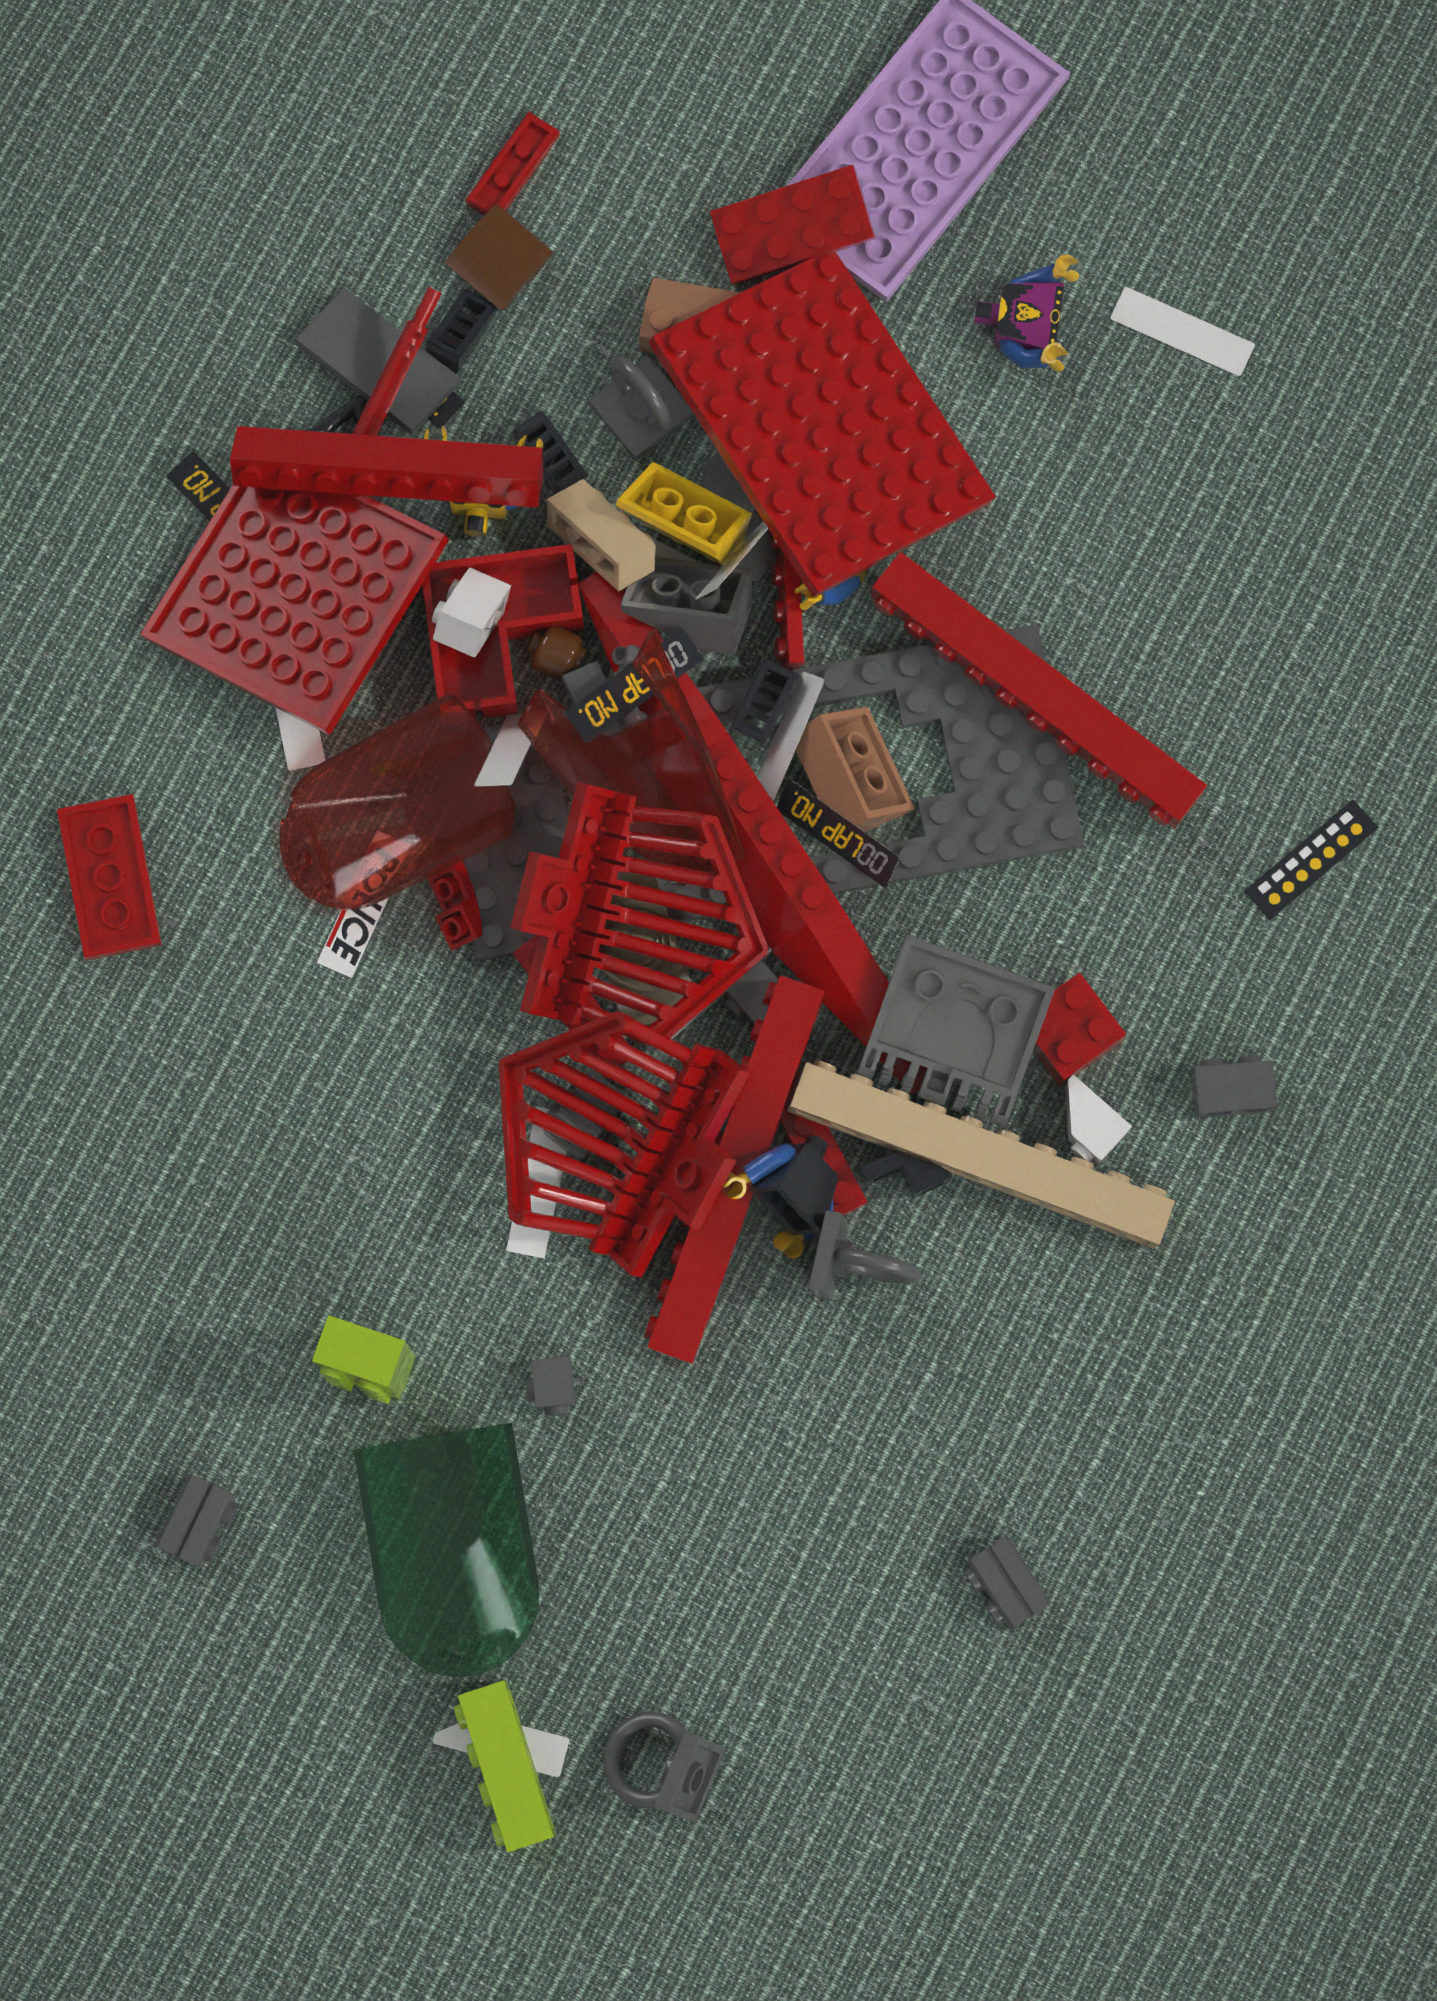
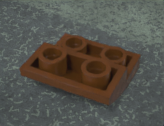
M496 204L460 242L445 261V264L498 309L505 311L528 281L532 282L554 254V251L499 204Z

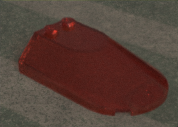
M446 694L320 763L298 782L290 794V797L293 799L288 808L286 818L281 819L279 843L284 867L294 885L306 897L334 909L356 910L366 908L511 836L516 806L508 785L474 786L493 745L490 737L459 697Z

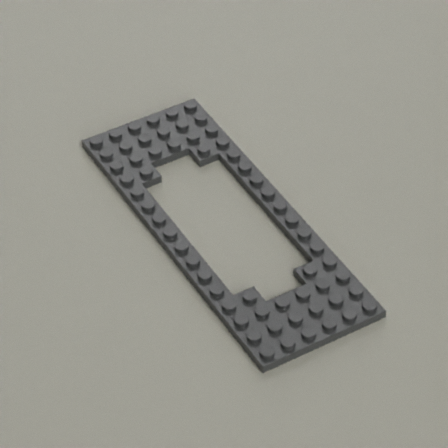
M1038 624L1004 630L1045 661ZM933 644L792 670L800 675L804 671L825 680L814 707L895 693L902 729L940 722L954 792L919 798L917 800L924 836L882 844L899 857L888 884L1084 847L1066 755L1057 746V739L1046 730L1040 733L1032 728L1025 720L1026 715L1014 707L1011 710L1003 706L995 698L996 692L987 685L978 686L964 674L966 669L953 660L952 663H948L939 657L933 650L935 647ZM767 674L764 678L784 688L787 682L773 674ZM754 677L698 687V690L722 725L733 722ZM797 682L781 713H785L786 708L797 685ZM762 686L757 691V693L777 702L780 696ZM755 700L750 705V707L768 716L773 711V709ZM564 713L543 716L511 785L474 786L503 724L435 736L458 861H463L468 872L480 911L482 936L473 940L477 962L513 955L512 952L536 935L510 928L529 851L558 858L568 821L563 792L576 790L577 782L593 786L601 785L596 755L591 742H584ZM746 714L743 721L755 718ZM635 731L630 732L634 741L640 740ZM837 853L810 857L834 895L881 886ZM679 882L659 887L660 890L727 905L724 894L720 890ZM666 907L670 919L682 922L712 918Z

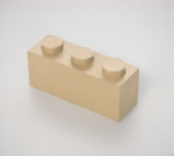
M584 479L547 499V526L566 544H573V550L615 589L620 591L655 571L656 546L651 536L640 531L623 511H618L606 500L601 491L595 490Z

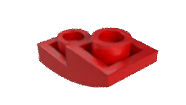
M460 860L427 877L443 910L442 913L434 917L450 950L453 951L481 937L482 924L478 902L463 861Z

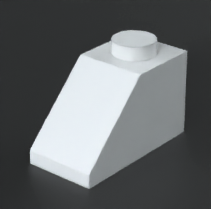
M1073 1074L1065 1085L1068 1141L1073 1144L1071 1151L1078 1158L1089 1162L1092 1161L1098 1166L1129 1132L1132 1126Z

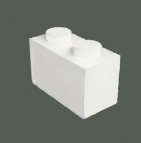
M469 567L461 580L454 579L447 594V601H440L434 611L432 622L436 623L433 640L476 657L504 614L511 585Z

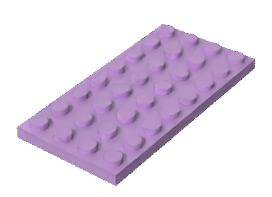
M939 0L788 185L852 164L855 166L876 239L836 253L855 280L887 302L1066 83L1070 72L972 0Z

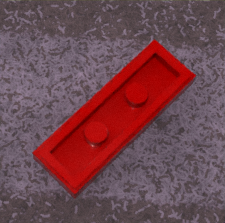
M528 111L465 199L466 205L483 216L496 204H499L507 211L560 137V131Z

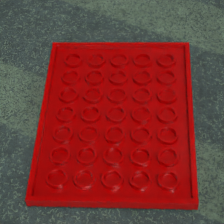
M836 252L814 256L653 335L648 342L813 598L991 504L996 498Z

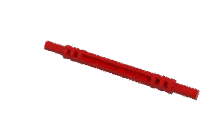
M428 286L412 321L407 320L352 434L377 436L428 332V329L425 327L442 293Z

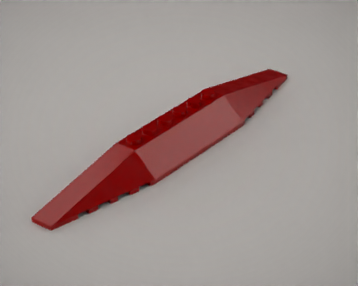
M598 572L578 583L613 673L617 672L619 666L612 659V652L615 648L619 646L627 647L628 645L638 646L640 650L639 659L664 641L656 628L621 611L620 605L627 587L618 591ZM684 673L638 706L639 711H643L648 716L646 729L642 732H636L645 751L648 763L679 810L700 812L718 817L767 945L773 954L802 983L825 991L822 1001L825 1007L851 1031L863 1046H867L889 981L843 907L689 675ZM691 827L699 841L703 842L698 829ZM881 1052L879 1062L884 1065L888 1053ZM896 1057L892 1075L901 1083L911 1062ZM919 1066L910 1091L912 1095L919 1091L927 1067Z

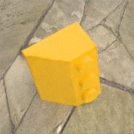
M652 462L616 502V506L627 516L722 566L727 563L743 544L752 515L751 512L655 462Z

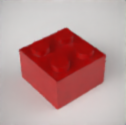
M1079 972L1054 991L1033 1052L1061 1087L1067 1083L1073 1074L1075 1076L1121 1044L1127 1034Z

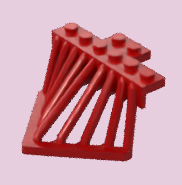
M577 782L559 857L555 858L529 851L510 927L515 930L539 935L520 1011L578 1026L580 1025L581 1017L594 1021L611 1014L590 1004L586 1000L587 993L589 992L658 1018L649 1027L671 1038L764 958L769 948L718 817L693 811L635 806L636 796ZM635 821L695 827L698 829L703 842L629 831V827ZM624 847H637L710 859L715 874L623 855ZM618 871L720 890L724 894L727 905L618 880ZM612 895H617L735 923L740 936L610 904ZM606 919L736 952L726 961L607 929L604 926ZM600 944L710 974L699 984L606 955L598 952ZM595 967L683 995L684 997L671 1007L599 980L592 976ZM621 1033V1035H623V1036H625V1037H628V1038H630V1039H632V1040H634V1041H637V1042H639V1043L648 1045L647 1043H645V1042H643V1041H641V1040H639V1039H637V1038H635V1037H633V1036H631V1035H629V1034Z
M619 1011L503 1057L499 1061V1080L509 1219L516 1225L592 1239L588 1246L590 1251L608 1255L628 1274L641 1278L674 1215L689 1227L700 1229L735 1165L736 1160L719 1147L714 1140L750 1073L721 1050L697 1043L693 1049H690L636 1021L629 1014ZM621 1033L629 1034L681 1061L683 1068L679 1071L614 1036ZM597 1044L601 1050L608 1051L667 1081L671 1091L668 1092L586 1048ZM568 1055L573 1061L582 1063L650 1099L660 1109L659 1114L558 1059ZM540 1067L543 1071L558 1076L628 1114L649 1130L648 1135L530 1070ZM523 1085L536 1090L617 1135L637 1152L636 1157L532 1107L524 1100ZM525 1121L612 1162L626 1175L625 1178L622 1179L532 1143L526 1139ZM528 1158L605 1188L614 1194L615 1197L610 1202L536 1181L529 1176ZM530 1195L595 1213L604 1218L600 1224L535 1213L531 1211Z

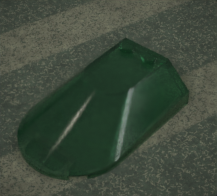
M513 1422L354 1449L379 1610L385 1630L394 1645L412 1662L425 1670L439 1675L451 1677L473 1676L503 1664L519 1650L529 1636L538 1614L540 1600L539 1580Z

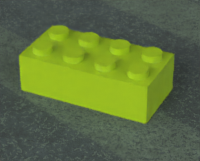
M328 1315L312 1362L320 1369L319 1374L323 1375L322 1377L327 1382H330V1385L352 1392L355 1385L361 1388L360 1390L368 1398L389 1404L391 1398L401 1401L416 1355L404 1340Z
M503 1680L458 1695L460 1704L453 1706L460 1729L468 1728L472 1743L466 1745V1749L473 1769L480 1767L485 1782L478 1784L485 1808L493 1806L497 1822L491 1823V1828L497 1846L505 1845L507 1853L557 1836L508 1682Z

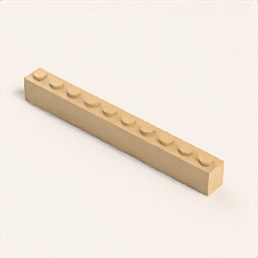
M815 1060L814 1064L806 1062L802 1069L787 1110L790 1113L894 1152L897 1151L941 1167L955 1175L1152 1249L1161 1243L1175 1200L1166 1197L1167 1192L1161 1188L1145 1184L1143 1189L1129 1184L1131 1178L1124 1174L1108 1171L1107 1175L1097 1172L1092 1170L1094 1164L1077 1157H1072L1068 1161L1056 1156L1057 1150L1047 1145L1035 1143L1034 1147L1020 1143V1136L1012 1132L998 1129L996 1134L983 1129L984 1123L975 1118L962 1115L959 1120L946 1115L947 1109L938 1104L925 1102L924 1106L909 1101L910 1095L894 1088H888L887 1092L872 1087L874 1083L872 1080L856 1074H851L850 1078L835 1073L837 1070L835 1066L823 1061Z

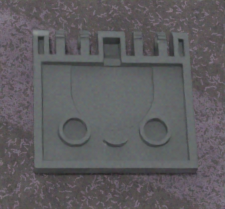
M906 934L856 1075L872 1080L881 1052H885L888 1054L878 1083L887 1085L894 1071L893 1066L896 1057L911 1062L901 1082V1091L909 1094L919 1066L927 1067L917 1097L942 1106L945 1104L954 1077L961 1079L962 1081L952 1106L953 1110L959 1112L965 1106L971 1083L985 1089L981 1099L978 1100L975 1117L984 1120L993 1093H1000L993 1109L990 1123L1005 1128L1055 987Z

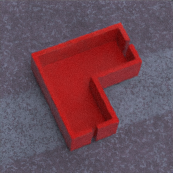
M573 544L441 561L434 564L422 586L438 707L442 724L475 720V712L483 711L484 718L518 714L508 640L534 637L536 631L543 634L546 628L550 626L561 627L570 632L584 630ZM469 567L511 585L504 614L476 657L433 640L436 623L432 622L434 611L440 601H447V594L454 579L461 580Z

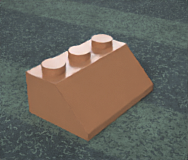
M653 278L646 298L639 334L640 351L654 353L648 344L653 335L740 292Z
M868 707L821 714L806 724L795 751L807 773L812 789L820 801L864 832L910 813L915 809Z

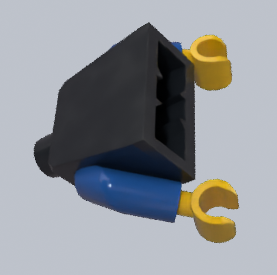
M808 1136L804 1143L780 1144L745 1165L743 1167L744 1172L738 1176L730 1172L723 1187H727L734 1182L732 1189L728 1190L725 1195L731 1199H739L746 1192V1184L750 1181L753 1183L750 1191L788 1229V1231H782L775 1236L773 1245L779 1251H783V1254L789 1258H798L802 1255L804 1250L802 1241L805 1238L810 1240L816 1233L821 1232L826 1210L833 1212V1196L838 1177L837 1173L823 1159L828 1144L817 1136Z

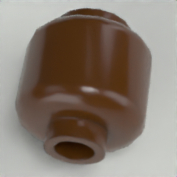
M550 626L546 628L543 634L535 632L527 652L534 655L531 665L535 671L557 681H563L561 678L563 675L579 668L586 649L582 648V638L579 635L561 627Z

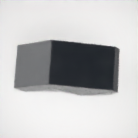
M897 1151L866 1164L859 1169V1175L865 1187L901 1171L913 1198L949 1183L951 1179L948 1170Z

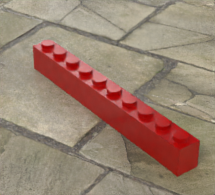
M901 551L872 586L871 598L874 599L873 604L880 612L889 617L892 614L904 622L903 627L909 634L919 640L924 637L935 646L933 648L935 653L946 662L952 663L953 660L966 669L964 674L978 686L985 684L996 692L995 698L1003 706L1011 710L1014 707L1026 715L1025 720L1032 728L1040 733H1043L1045 730L1057 739L1056 744L1062 751L1070 756L1077 754L1088 762L1086 767L1091 773L1102 780H1105L1107 777L1118 785L1117 791L1132 803L1139 801L1149 809L1148 815L1158 824L1164 827L1169 824L1176 829L1203 795L1207 784Z
M781 975L777 984L770 981L762 1003L769 1006L765 1019L763 1021L757 1018L749 1041L756 1043L751 1058L744 1055L740 1064L750 1074L728 1114L729 1120L725 1131L720 1130L714 1140L719 1147L736 1160L731 1172L737 1176L744 1172L743 1167L770 1150L825 995L824 990ZM751 1181L746 1184V1192L739 1199H731L725 1195L728 1190L732 1189L734 1182L727 1187H723L700 1229L689 1227L685 1223L683 1224V1226L690 1229L685 1243L677 1241L670 1263L676 1265L672 1279L664 1278L657 1300L663 1302L659 1316L651 1315L644 1333V1338L650 1340L647 1348L692 1364L694 1363L754 1195L750 1191L753 1184Z

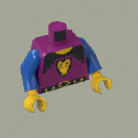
M1069 254L1061 255L1055 264L1033 270L1012 279L1009 284H1004L999 304L977 301L974 323L996 326L994 346L1000 348L1001 353L1020 368H1046L1050 366L1056 372H1061L1064 369V365L1059 360H1056L1060 355L1067 356L1069 354L1061 344L1056 343L1064 283H1060V281L1064 278L1069 282H1075L1079 278V273L1076 271H1067L1070 265L1079 262Z

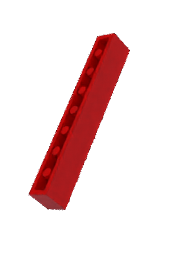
M237 426L230 456L233 486L538 508L543 481V448Z

